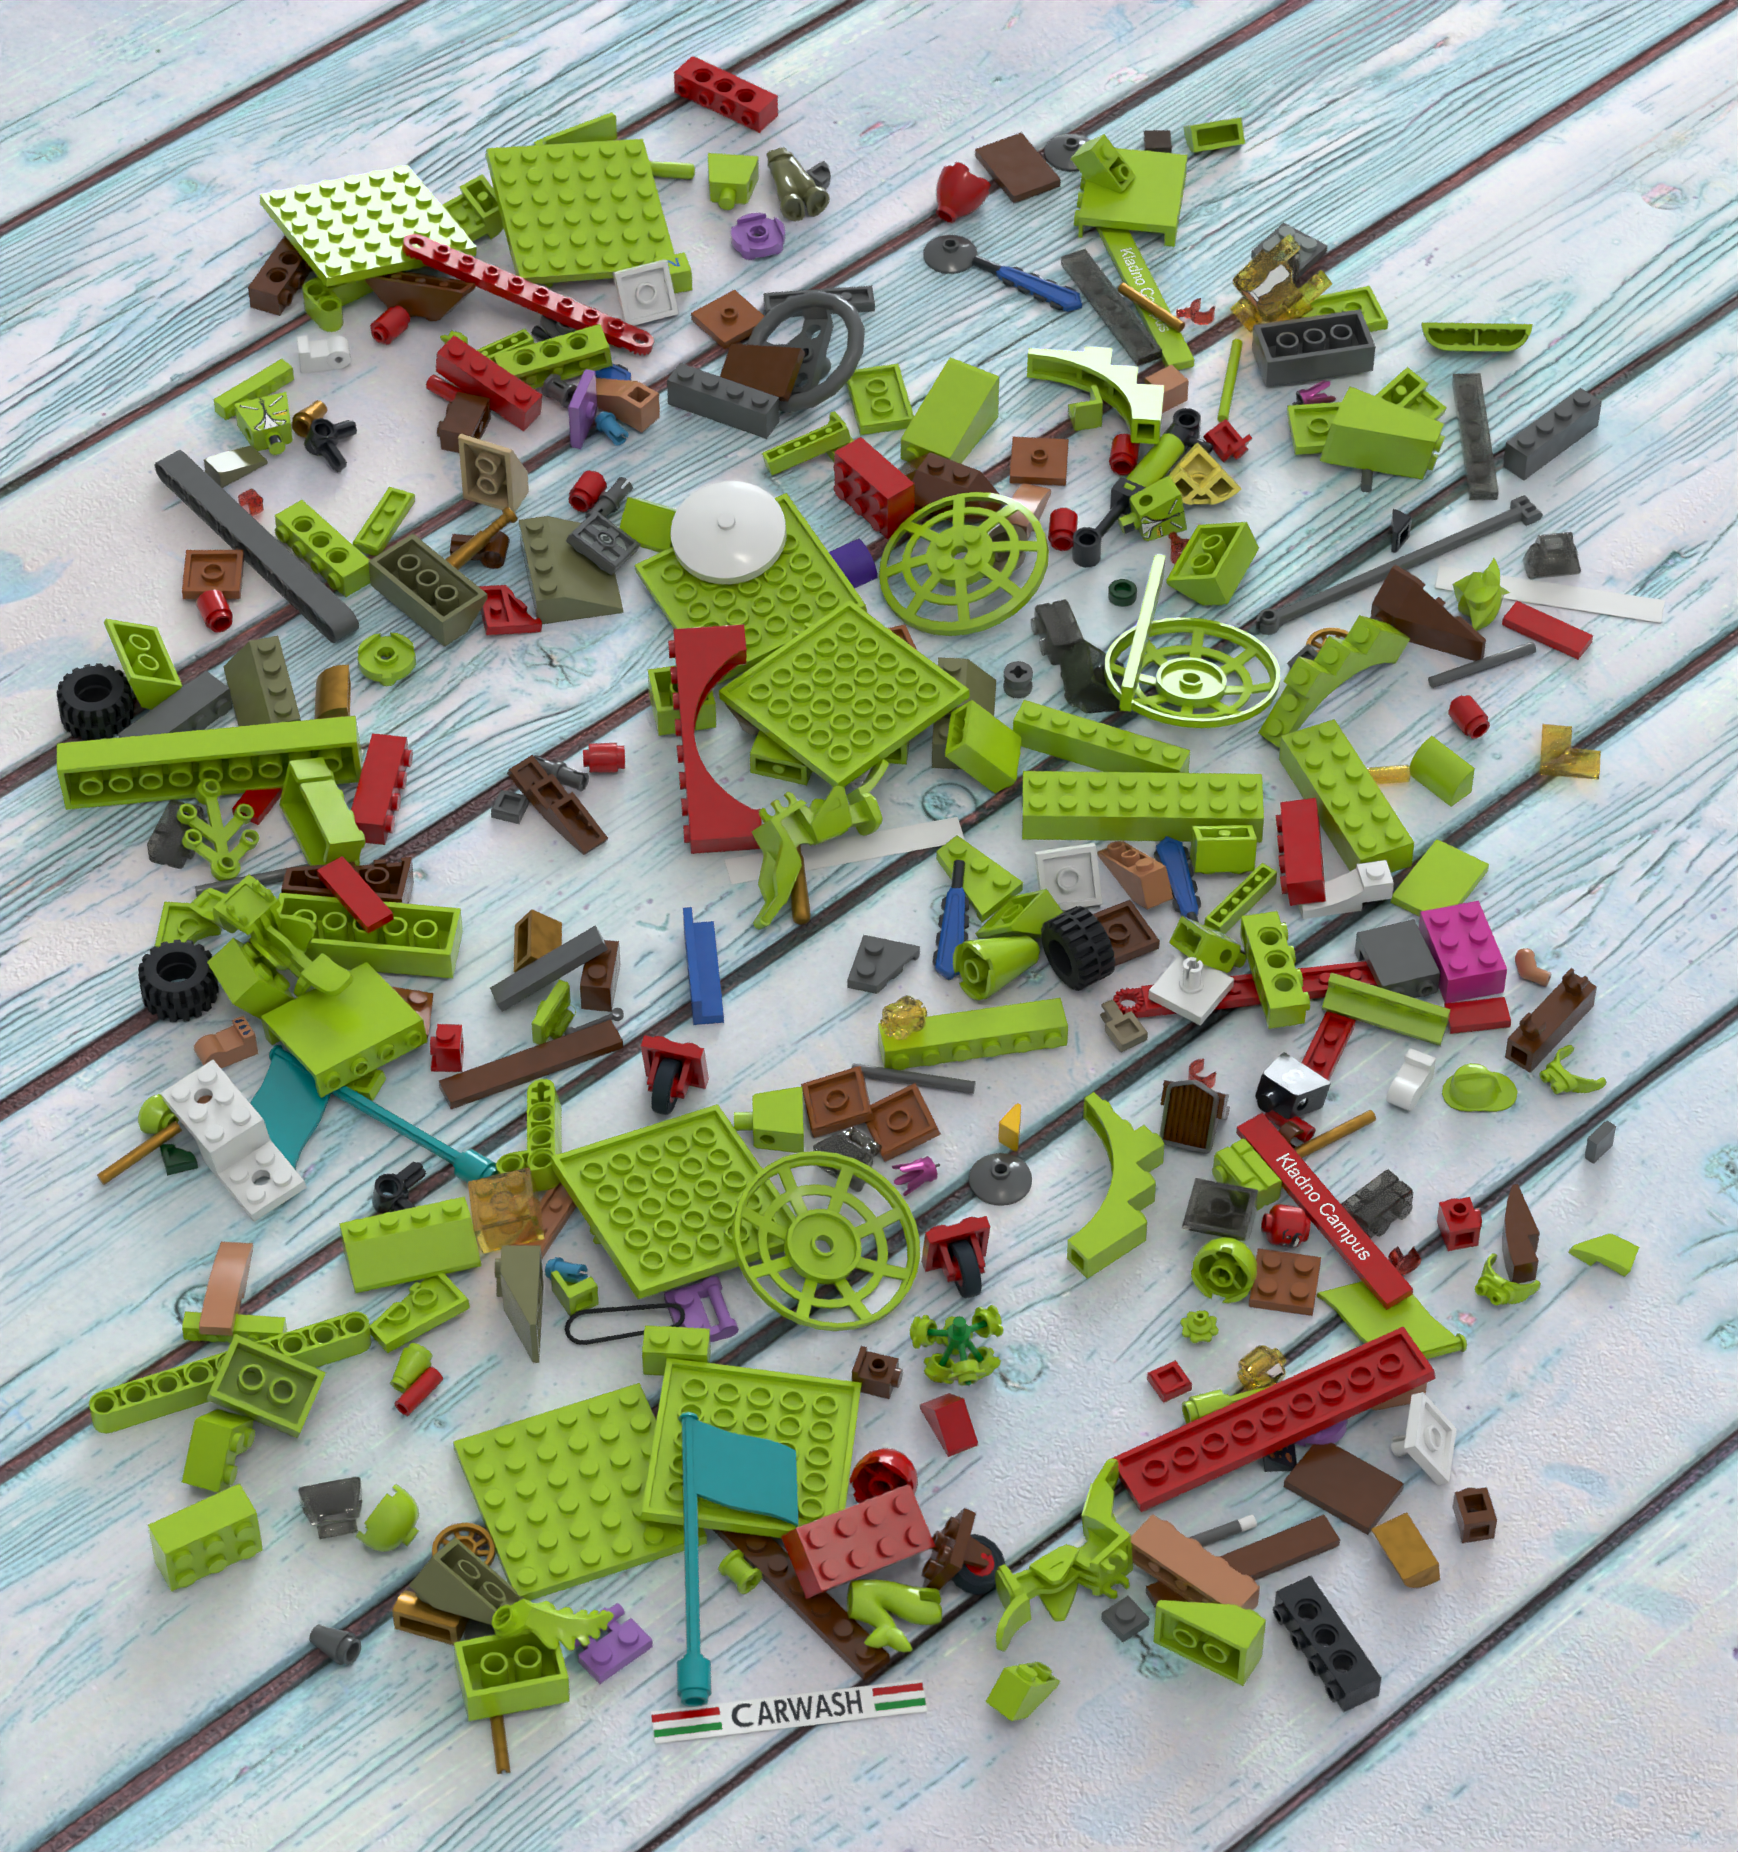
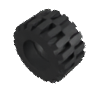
M96 663V666L87 664L84 665V668L79 669L77 667L73 669L72 674L67 673L63 677L64 681L59 682L56 696L61 723L67 732L71 731L73 737L81 736L82 740L85 741L89 739L113 738L114 734L122 732L123 727L127 728L131 724L130 719L134 717L131 687L127 677H124V673L121 670L115 671V667L111 665L104 667L103 664Z
M1075 906L1043 923L1041 940L1045 955L1056 975L1069 988L1080 991L1114 972L1115 957L1111 941L1104 927L1089 910L1082 906Z
M179 939L174 940V943L163 942L160 947L154 946L150 949V954H145L142 957V963H139L138 967L141 995L144 1006L148 1007V1011L152 1015L157 1014L161 1020L169 1018L170 1022H177V1019H183V1022L190 1021V1017L198 1018L202 1016V1011L208 1012L212 1008L211 1003H215L217 1000L219 986L218 979L207 963L212 958L210 951H205L204 946L201 944L194 945V942L190 940L184 943ZM178 979H187L182 982H172Z

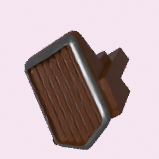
M1164 1080L1160 1105L1164 1106L1159 1134L1164 1144L1204 1154L1211 1152L1219 1119H1228L1230 1106H1227L1229 1094L1216 1092L1198 1080L1176 1082Z

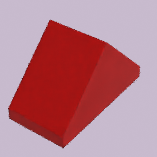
M948 1393L920 1404V1410L948 1457L978 1446V1440L964 1398Z

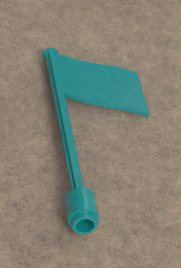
M275 1045L270 1050L269 1059L271 1064L263 1084L250 1104L263 1118L272 1143L295 1170L300 1154L320 1123L329 1098L333 1094L453 1164L455 1176L476 1189L490 1192L499 1184L501 1179L496 1163L472 1149L461 1153L347 1086H343L321 1098L317 1093L314 1076L294 1055L283 1050L281 1045Z
M685 1412L679 1416L678 1420L682 1422L686 1654L677 1661V1695L681 1698L683 1705L696 1707L707 1704L708 1697L711 1695V1661L704 1658L700 1649L697 1496L730 1509L772 1516L798 1527L796 1451L786 1445L768 1439L731 1433L698 1421V1416L695 1413Z

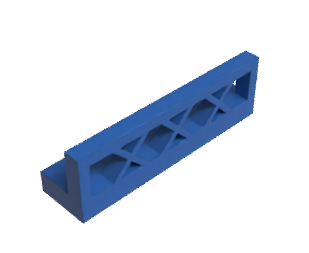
M692 907L683 908V926L693 1025L724 1023L714 921L693 923Z

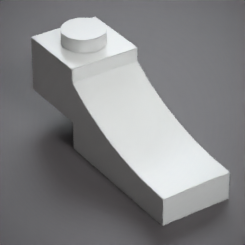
M1387 861L1357 864L1356 869L1325 882L1326 902L1298 905L1302 919L1362 911V903L1391 899L1394 882Z

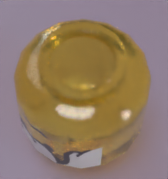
M1259 1345L1238 1362V1379L1248 1391L1272 1386L1285 1378L1284 1365L1286 1364V1359L1277 1348L1271 1350L1267 1346Z

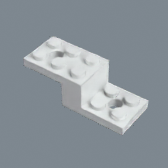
M211 1060L160 1093L163 1101L197 1141L203 1161L253 1222L307 1188L303 1178L270 1140L263 1118L214 1060ZM202 1096H212L208 1103H197L198 1099ZM260 1177L270 1178L269 1182L265 1185L254 1184Z

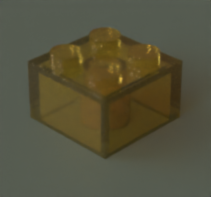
M530 1167L468 1181L473 1229L483 1254L501 1250L502 1245L526 1244L545 1239L539 1191Z

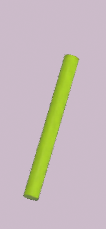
M1234 339L1231 345L1217 420L1220 423L1229 418L1243 342L1240 339Z

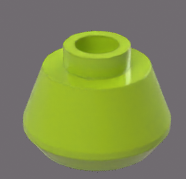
M161 1094L149 1097L142 1105L138 1114L139 1127L146 1134H156L172 1122L176 1121L178 1123L179 1121L163 1101Z

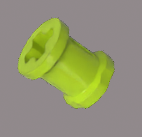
M738 1549L726 1555L718 1567L719 1573L723 1576H728L737 1585V1591L741 1594L749 1593L762 1579V1571L758 1568H753L744 1559V1554Z

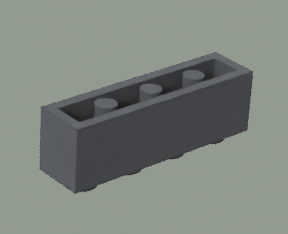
M679 363L667 379L668 405L765 439L770 436L780 422L779 397L682 363Z
M1579 388L1506 442L1503 467L1525 481L1598 426L1602 401L1584 389Z
M204 671L120 732L118 737L205 730L207 726L221 716L226 715L232 709L230 688L209 672Z

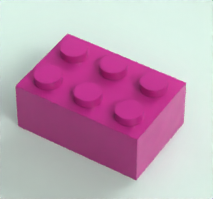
M1479 901L1420 912L1418 928L1440 971L1439 989L1445 1003L1504 993L1507 967Z

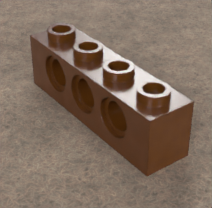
M285 235L248 286L250 307L278 316L282 314L286 306L291 305L293 296L298 289L303 287L309 273L313 272L312 268Z

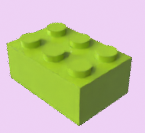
M235 1334L207 1400L243 1416L253 1418L257 1422L298 1439L326 1372Z
M240 1483L148 1524L154 1562L171 1592L181 1587H188L196 1580L209 1574L221 1572L227 1566L242 1559H249L263 1550L257 1512Z
M528 1629L507 1639H503L495 1634L454 1642L455 1668L468 1722L569 1702V1677L560 1642H558L556 1649H549L533 1631Z

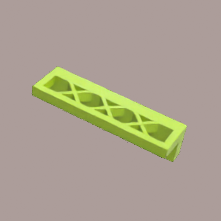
M1334 973L1330 974L1328 989L1322 1005V1010L1441 1046L1450 1018V1009Z

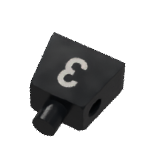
M1283 1052L1263 1072L1255 1093L1257 1105L1263 1112L1273 1110L1285 1119H1291L1295 1116L1299 1117L1323 1107L1331 1082Z

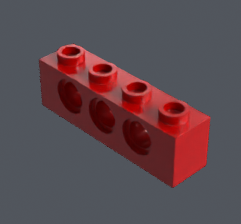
M693 55L674 72V93L760 133L778 116V95Z

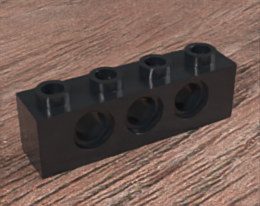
M1310 1575L1277 1590L1273 1607L1275 1619L1280 1625H1285L1290 1633L1294 1647L1298 1651L1302 1650L1313 1675L1319 1676L1324 1682L1325 1690L1330 1700L1337 1702L1343 1712H1346L1378 1697L1381 1676L1312 1576ZM1324 1643L1328 1644L1329 1646H1322L1320 1644ZM1337 1669H1344L1346 1672H1341Z

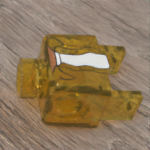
M1290 234L1268 253L1262 249L1233 278V285L1242 297L1229 309L1250 333L1253 332L1254 325L1262 324L1263 322L1271 323L1304 317L1313 310L1310 304L1333 285L1322 270L1316 273L1299 289L1294 285L1292 280L1293 270L1286 261L1297 253L1301 247Z

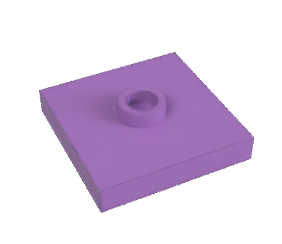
M586 369L583 372L568 406L570 443L572 448H582L598 411L596 374L594 370Z

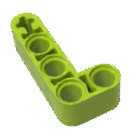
M319 277L306 282L302 289L306 313L322 330L327 332L338 331L342 328V306L374 292L365 282V279L326 287Z
M535 1080L527 1089V1150L504 1154L496 1163L504 1191L511 1195L549 1190L560 1183V1180L552 1170L550 1158L562 1153V1108L554 1083L551 1080Z

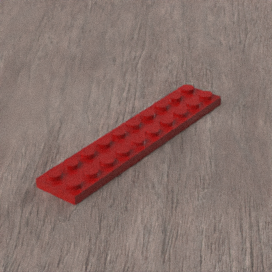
M1404 1326L1113 1457V1459L1118 1461L1119 1479L1140 1512L1146 1511L1435 1379V1370Z

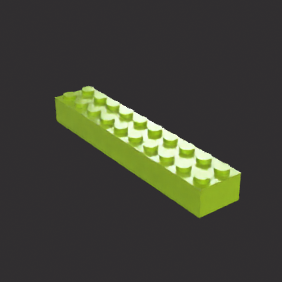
M356 716L57 743V774L66 810L196 798L195 790L198 784L208 778L215 779L221 787L220 795L240 794L246 790L283 789L289 761L323 757L328 769L333 771L336 784L357 783L362 772L363 761Z

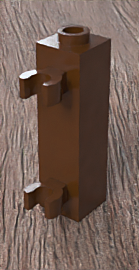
M1570 968L1562 977V982L1532 1013L1528 1012L1519 1022L1520 1026L1508 1037L1505 1058L1531 1073L1593 1008L1597 986L1592 984L1588 977L1584 976L1582 978L1574 973L1573 968Z

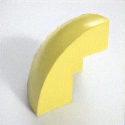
M1198 442L1186 453L1169 474L1181 493L1182 502L1189 505L1217 504L1231 498L1241 490V487Z

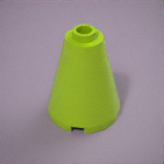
M1027 935L967 940L955 947L953 954L954 972H960L963 981L959 982V984L970 998L976 1001L987 999L1035 965L1039 959L1040 948L1037 942Z

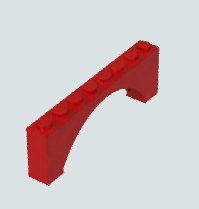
M744 624L673 629L674 640L668 641L669 658H675L676 665L670 667L671 684H677L678 692L672 693L673 710H679L680 719H674L675 736H681L682 745H677L678 763H684V772H679L680 790L686 789V798H681L682 816H688L689 824L683 825L684 843H690L691 854L761 849L752 834L753 830L762 825V819L759 816L760 809H752L739 802L713 779L700 758L694 737L696 721L707 696L716 684L738 665L746 664L747 650Z

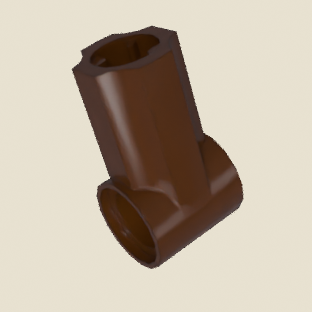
M499 531L470 560H480L484 566L491 569L502 567L505 563L510 543L509 537ZM452 534L450 555L474 535Z

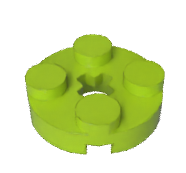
M390 632V636L381 637V633L371 635L358 648V668L365 677L379 682L383 686H392L397 680L410 674L416 666L413 643L407 637L398 633ZM381 656H384V657L392 656V658L387 659V660H384V659H381Z

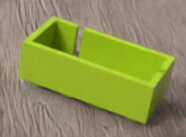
M323 757L289 761L279 805L310 866L329 864L343 856L347 862H355V866H360L359 858L362 848L365 847V836L361 830L359 831L355 823L353 811L349 810L345 803L343 791L338 789L334 781L333 771L328 769Z

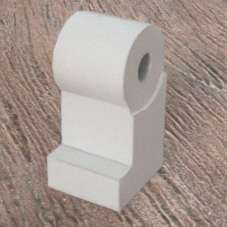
M297 336L301 374L341 369L349 365L351 361L350 348L345 337L332 336L327 340L308 341V336Z
M1410 1048L1405 1056L1402 1067L1389 1088L1386 1102L1412 1111L1433 1079L1436 1058Z

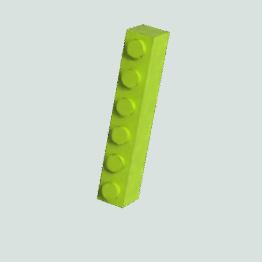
M1027 700L1023 701L1013 719V731L1022 737V747L1103 772L1189 773L1190 750Z
M1061 998L878 1023V1046L883 1067L896 1070L934 1066L955 1061L962 1062L969 1059L995 1057L1011 1053H1025L1046 1048L1053 1049L1067 1046L1068 1023Z

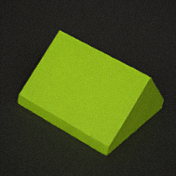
M627 497L619 528L641 544L640 547L660 553L673 547L671 525L677 509L641 498Z

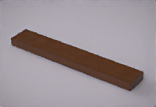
M610 1019L439 1080V1088L450 1109H454L624 1048L623 1040Z
M1325 1514L1219 1557L1225 1559L1230 1567L1242 1575H1248L1253 1580H1257L1338 1547L1340 1545V1538ZM1160 1581L1146 1586V1594L1155 1609L1159 1600L1189 1602Z

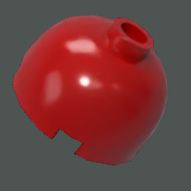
M889 1448L868 1452L858 1461L849 1479L850 1485L852 1483L855 1490L853 1496L858 1503L910 1484L915 1495L918 1487L917 1471L912 1461L905 1454Z

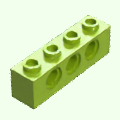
M600 324L494 355L496 364L533 389L543 387L544 381L551 374L559 375L563 381L583 375L586 369L597 371L613 366L610 348Z
M300 500L275 515V534L278 540L292 548L294 554L299 559L303 558L310 565L314 573L320 574L325 578L333 590L337 589L346 598L371 583L368 563L370 560L305 501Z
M1278 911L1242 916L1240 938L1268 1029L1305 1024L1306 1011L1310 1010V998L1308 992H1303L1302 972L1300 968L1296 969L1294 965L1296 962L1293 945L1288 946L1287 943L1288 929L1286 923H1281Z

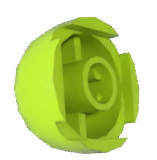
M1222 1237L1209 1241L1198 1251L1193 1261L1191 1277L1196 1287L1208 1298L1212 1299V1294L1225 1298L1222 1301L1223 1303L1238 1302L1248 1295L1256 1280L1257 1262L1252 1251L1243 1242L1235 1238Z
M398 1484L392 1487L393 1491L396 1492L395 1495L392 1497L387 1493L364 1522L365 1528L368 1529L366 1533L363 1534L361 1531H358L356 1535L357 1539L374 1550L382 1552L392 1551L402 1543L408 1546L419 1532L415 1528L419 1518V1507L415 1499Z

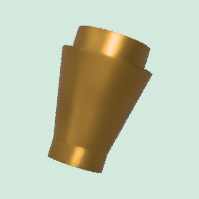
M316 400L308 407L297 412L292 419L293 431L300 437H306L312 422L323 418L327 413L326 405L322 401Z

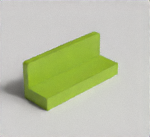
M611 112L534 141V145L617 139L616 115Z

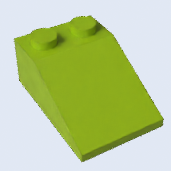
M1159 1600L1156 1604L1153 1642L1244 1686L1262 1658L1266 1619L1253 1610L1244 1609L1233 1604Z

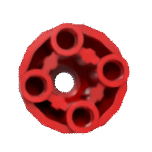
M955 162L954 166H944L936 185V200L938 204L936 214L942 220L954 223L957 218L973 213L989 196L991 184L986 179L976 177L970 173L969 168L963 163Z

